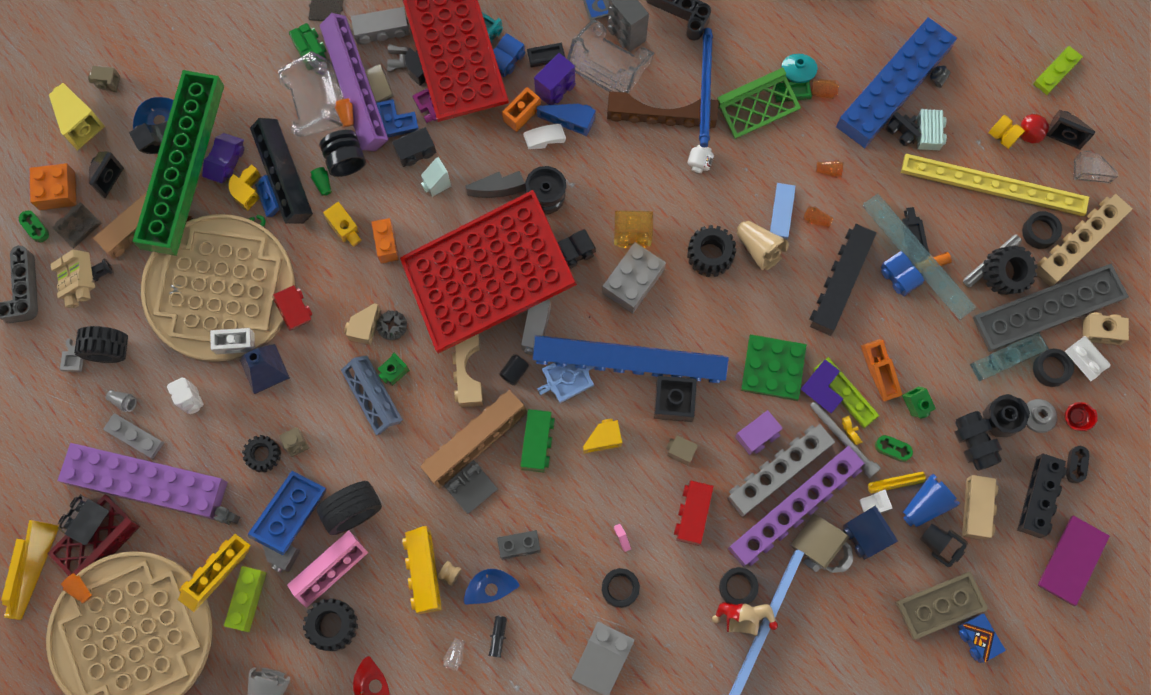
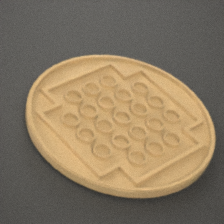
M216 214L202 216L186 222L177 256L157 252L151 253L145 265L141 282L143 310L153 331L175 351L201 361L221 362L241 358L245 353L215 354L211 350L210 330L250 328L255 333V349L263 347L279 332L285 323L272 296L292 285L295 286L294 270L282 244L260 224L235 215ZM171 285L176 287L178 292H173L169 294L170 292L174 291V289L171 288Z
M146 552L113 554L99 559L80 571L76 576L79 575L92 596L82 604L65 591H62L53 607L47 627L46 650L48 662L54 679L65 695H184L201 674L207 661L212 641V618L207 599L195 612L178 601L181 593L179 591L180 587L186 581L189 582L193 578L192 575L176 562L166 557Z

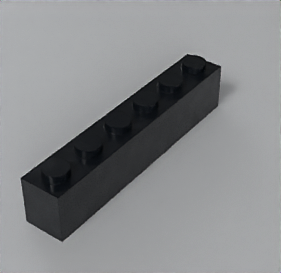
M258 118L250 127L283 220L285 224H304L313 213L277 119Z
M855 224L853 229H848L845 236L847 243L846 245H841L838 252L840 259L839 261L835 260L831 268L833 275L827 278L823 286L826 288L824 294H820L816 302L819 304L817 310H813L809 318L812 321L811 328L829 336L833 334L877 232Z

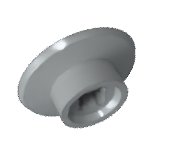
M1034 399L1027 403L1030 417L1026 426L1037 433H1045L1055 427L1057 412L1051 403L1043 399ZM1040 411L1045 415L1044 418L1038 414Z

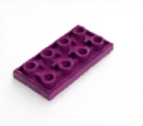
M1071 516L1037 586L1070 605L1077 606L1110 536L1083 520Z

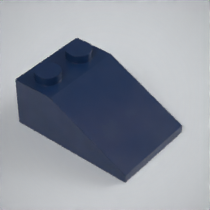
M876 505L843 525V532L849 536L848 540H852L854 543L856 554L864 560L898 542Z

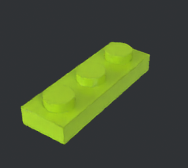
M1068 46L1036 79L1033 85L1048 95L1083 56Z

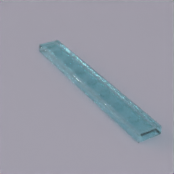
M876 194L863 204V208L897 248L909 258L912 265L921 273L926 282L959 320L976 308L879 194Z

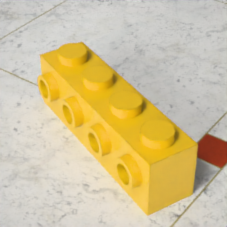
M234 534L229 540L226 539L220 545L219 551L216 554L212 553L207 559L206 564L195 571L192 576L193 578L189 582L186 581L180 587L179 591L181 593L178 601L195 612L246 557L251 545L237 534Z

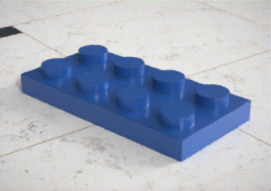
M291 471L249 531L248 537L284 555L326 493V488Z

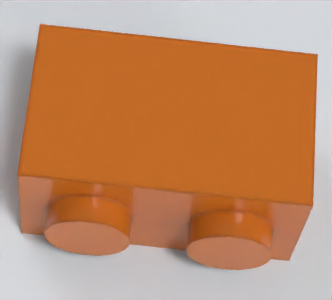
M526 87L502 111L503 122L518 132L537 112V107L541 106V98Z
M390 218L371 221L380 263L398 261L399 256L394 228Z

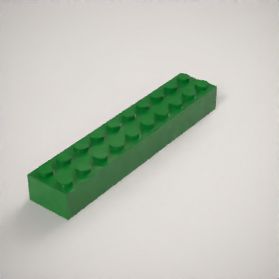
M182 70L132 241L140 250L177 256L224 90V85L219 76Z

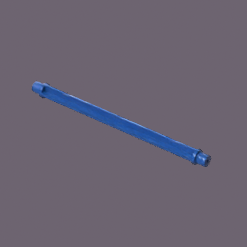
M705 28L702 36L703 55L699 141L700 146L704 148L708 146V141L710 140V88L713 39L711 28Z

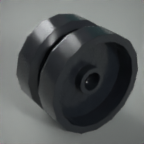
M540 166L528 174L525 182V194L534 190L544 213H554L563 206L567 187L566 179L556 168Z

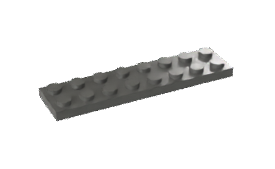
M1108 264L975 315L973 320L988 351L991 352L1125 300L1129 296L1112 264Z

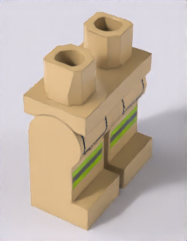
M71 250L51 263V269L57 272L58 277L57 297L64 299L65 307L76 308L79 306V301L84 302L91 299L90 291L95 288V283L92 282L93 276L89 252Z

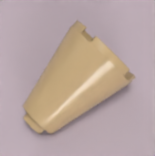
M751 221L742 222L737 227V236L762 270L764 268L769 270L775 266L782 258L780 256L782 251L786 253L789 243L786 239Z

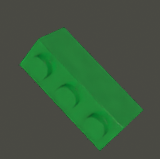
M528 409L521 470L545 473V468H549L550 456H547V449H551L553 438L549 437L550 429L554 430L555 418H552V413L549 411Z

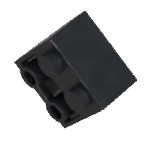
M80 494L79 497H75L69 505L71 508L68 513L63 514L59 519L58 529L86 546L109 510Z

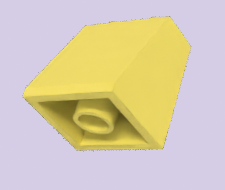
M64 83L55 87L49 94L60 131L77 151L105 127L94 112Z

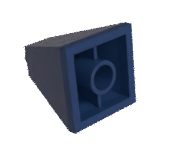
M275 344L254 349L245 353L240 359L254 394L290 379Z

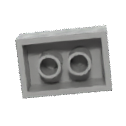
M634 242L602 286V293L633 314L664 272L666 262Z

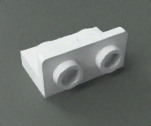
M1086 336L1065 350L1090 381L1110 367V363Z

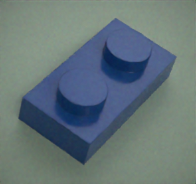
M264 175L255 184L266 217H273L280 209L268 176Z

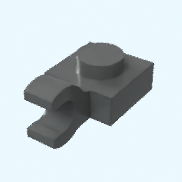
M222 506L217 507L214 513L217 515V517H214L215 521L228 525L231 522L238 524L240 516L229 512V509Z

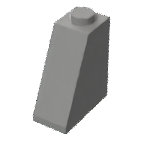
M546 300L528 309L521 348L526 354L533 355L535 335L545 336L551 313L550 300Z

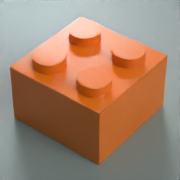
M67 163L30 168V202L38 210L76 206L75 171Z

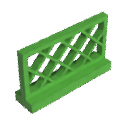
M783 67L717 97L716 100H719L718 109L720 108L734 139L801 109L785 76L786 72ZM783 82L786 88L784 94L774 91L776 85ZM766 91L771 93L768 102L758 98L760 92ZM773 94L783 97L780 106L770 103ZM785 98L791 100L795 107L791 109L782 107ZM744 99L754 100L752 109L741 106ZM756 102L766 105L764 113L754 110ZM729 106L738 108L735 117L729 115L725 108ZM768 106L779 109L776 116L766 115ZM740 109L750 112L747 121L737 118ZM752 113L762 117L759 124L749 122ZM736 121L746 124L744 130L739 133L734 128Z

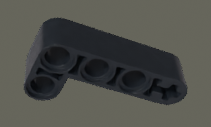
M646 0L647 3L687 20L686 35L690 40L695 41L702 37L711 15V7L707 3L700 0H673L672 2L667 0Z

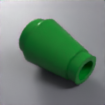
M324 167L312 170L310 178L321 193V196L331 194L328 171Z

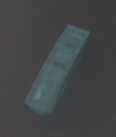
M1037 333L970 364L980 382L1048 350V347L1040 333Z

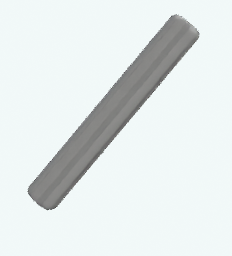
M1013 235L1000 248L1018 246L1022 239L1018 235ZM983 263L980 264L963 280V283L967 287L973 286L985 275V272H982V268H985V265Z

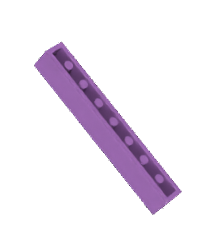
M331 13L319 26L344 99H350V102L353 103V126L362 150L377 151L389 139L347 18L344 15Z

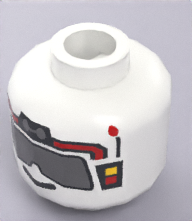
M697 145V147L691 149L687 163L692 167V171L702 174L703 171L710 170L714 159L711 148Z

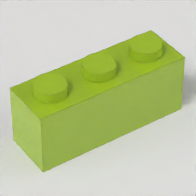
M245 566L241 567L224 623L225 627L250 632L266 572Z

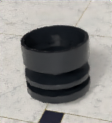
M338 130L320 140L319 146L323 157L326 159L325 163L330 175L334 177L348 176L358 172L365 166L366 160L362 149L359 148L360 143L354 131Z

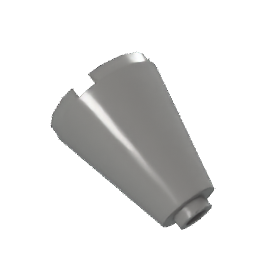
M257 667L250 669L248 695H283L290 683L289 676L287 679L284 678L285 673L269 668H262V671H256Z

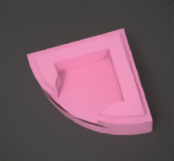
M621 524L615 525L614 530L623 551L631 550L628 538Z

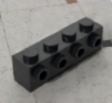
M1044 453L1036 457L1017 531L1038 538H1043L1050 534L1052 530L1051 519L1057 511L1056 499L1062 491V486H1060L1061 479L1065 477L1067 471L1065 460Z

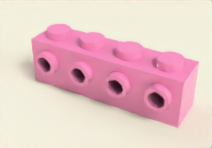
M348 530L287 586L294 597L307 608L367 555L368 552L361 542Z

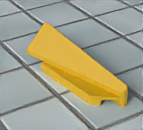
M29 520L26 540L16 539L1 599L2 605L7 606L4 618L16 620L23 618L47 559V553L50 551L58 532V525Z

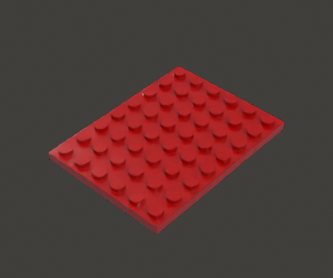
M534 190L400 257L433 346L438 354L577 285Z

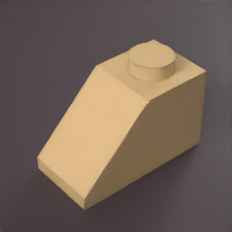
M374 303L350 318L349 323H346L344 329L348 340L371 345L381 311L378 304Z

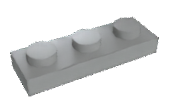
M115 413L103 428L106 432L151 459H154L164 442Z

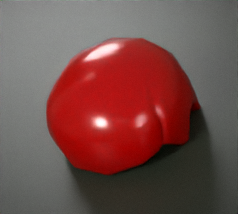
M1038 114L1027 115L1020 124L1021 128L1025 130L1021 137L1029 143L1041 142L1049 131V124L1046 118Z
M1075 402L1068 406L1065 411V422L1075 431H1088L1098 421L1097 411L1085 402Z

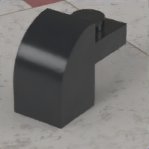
M410 48L405 56L409 76L421 86L426 81L418 52Z

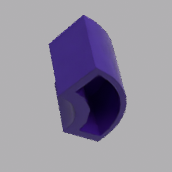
M226 133L215 137L212 150L204 159L202 177L219 183H224L227 179H230L239 157L244 153V139Z

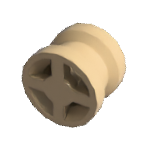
M446 561L437 578L446 580L452 586L462 569L454 567L451 562Z

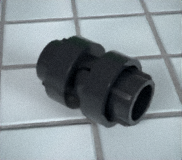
M975 411L956 419L955 424L958 430L954 433L959 443L966 442L968 450L963 453L968 463L973 462L976 470L980 471L1002 461L999 454L1002 448L998 439L991 440L988 432L993 430L988 418L983 419L981 413Z

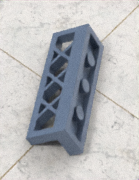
M368 356L353 358L341 369L376 435H380L389 426L398 425L403 421ZM351 368H353L355 372L354 378L351 376L349 372ZM359 384H362L364 388L363 394L359 390ZM368 400H370L373 405L372 410H370L368 407ZM377 417H380L383 423L381 427L377 423Z

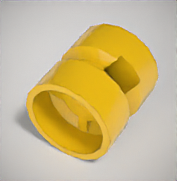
M1004 114L988 134L995 139H1001L1000 143L1009 149L1025 130L1017 124L1013 125V121Z

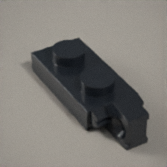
M914 207L906 208L904 211L905 218L902 219V227L909 259L928 257L929 250L922 219L920 220V217H916Z

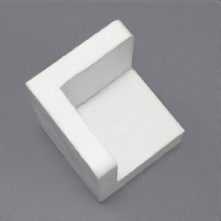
M886 490L859 500L863 512L875 505L880 513L892 509Z

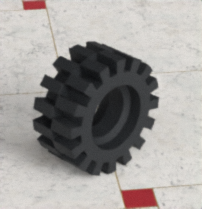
M254 436L253 440H248V445H244L245 450H242L243 460L247 466L257 472H267L268 469L271 471L274 465H278L276 463L277 460L280 461V447L268 436ZM259 447H266L269 451L268 457L263 461H258L255 458V451Z

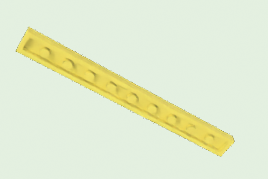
M905 154L901 169L903 174L1080 216H1085L1087 213L1088 196L915 155Z

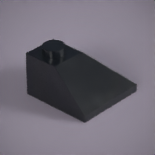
M1059 110L1053 117L1046 136L1081 150L1095 134V131L1070 112Z
M98 152L96 157L92 159L89 167V184L106 199L124 167L111 152Z

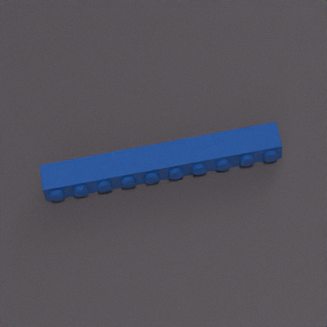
M535 335L532 359L536 360L537 364L548 365V362H556L555 365L567 367V364H575V368L586 369V366H594V370L599 371L613 368V372L625 373V370H631L632 374L644 375V372L652 373L651 376L655 377L668 374L671 377L679 378L687 376L691 379H697V381H701V378H706L712 383H720V380L726 381L729 357L724 355Z

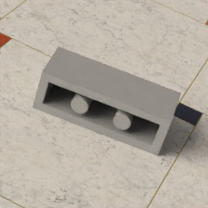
M404 7L351 16L357 44H367L372 41H384L388 38H401L405 35H410Z

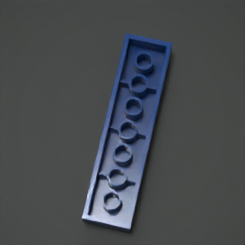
M928 17L843 113L836 127L865 149L892 118L893 114L900 109L951 50L957 37Z

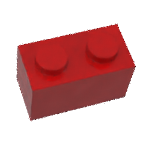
M292 285L273 294L272 298L289 331L311 321L310 316H312V312L308 305H304L302 301L304 296L299 288L296 289Z

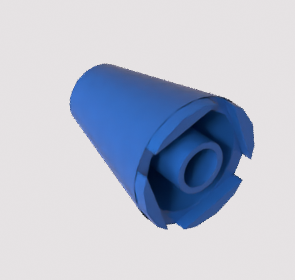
M934 474L928 477L903 511L905 515L903 519L910 527L912 525L918 527L954 509L960 504L959 501H956L955 495L942 481L939 483L935 480L937 476Z

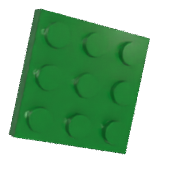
M750 334L741 391L798 401L807 344Z

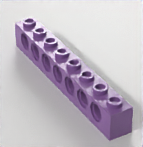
M847 446L735 541L728 550L743 567L747 564L751 567L759 560L757 557L759 553L763 551L766 554L774 547L773 541L777 538L781 541L789 534L787 530L791 526L796 528L804 521L802 517L806 513L809 515L814 513L818 509L817 504L821 500L824 503L834 496L831 493L834 489L841 490L848 484L846 481L848 477L852 476L855 478L863 471L860 467L865 463L850 446ZM837 466H843L846 474H840L837 471ZM823 478H828L831 481V487H826L823 484ZM809 490L816 493L817 498L815 500L809 498ZM799 503L802 506V512H796L793 509V504ZM778 516H785L788 521L787 525L780 524ZM764 528L772 530L773 536L771 538L764 536ZM752 540L758 544L756 551L748 547L749 541Z

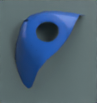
M153 97L142 102L134 115L133 130L136 126L144 123L156 125L154 118L157 115L164 116L165 121H167L174 100L165 97Z
M498 569L480 571L473 577L466 589L464 604H481L499 600L517 589L519 583L511 575ZM490 583L495 584L498 588L494 596H488L485 592V587Z

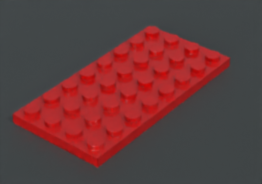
M403 0L437 122L509 103L478 0Z

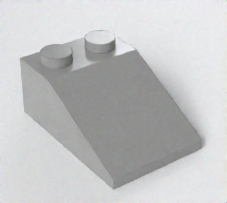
M597 622L572 676V680L603 695H610L635 639Z

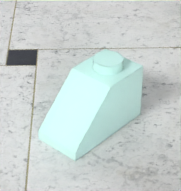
M437 157L421 175L423 180L421 185L426 193L429 192L432 197L451 187L448 171L439 157Z

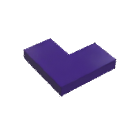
M825 359L801 390L832 414L844 398L832 390L829 385L841 371Z

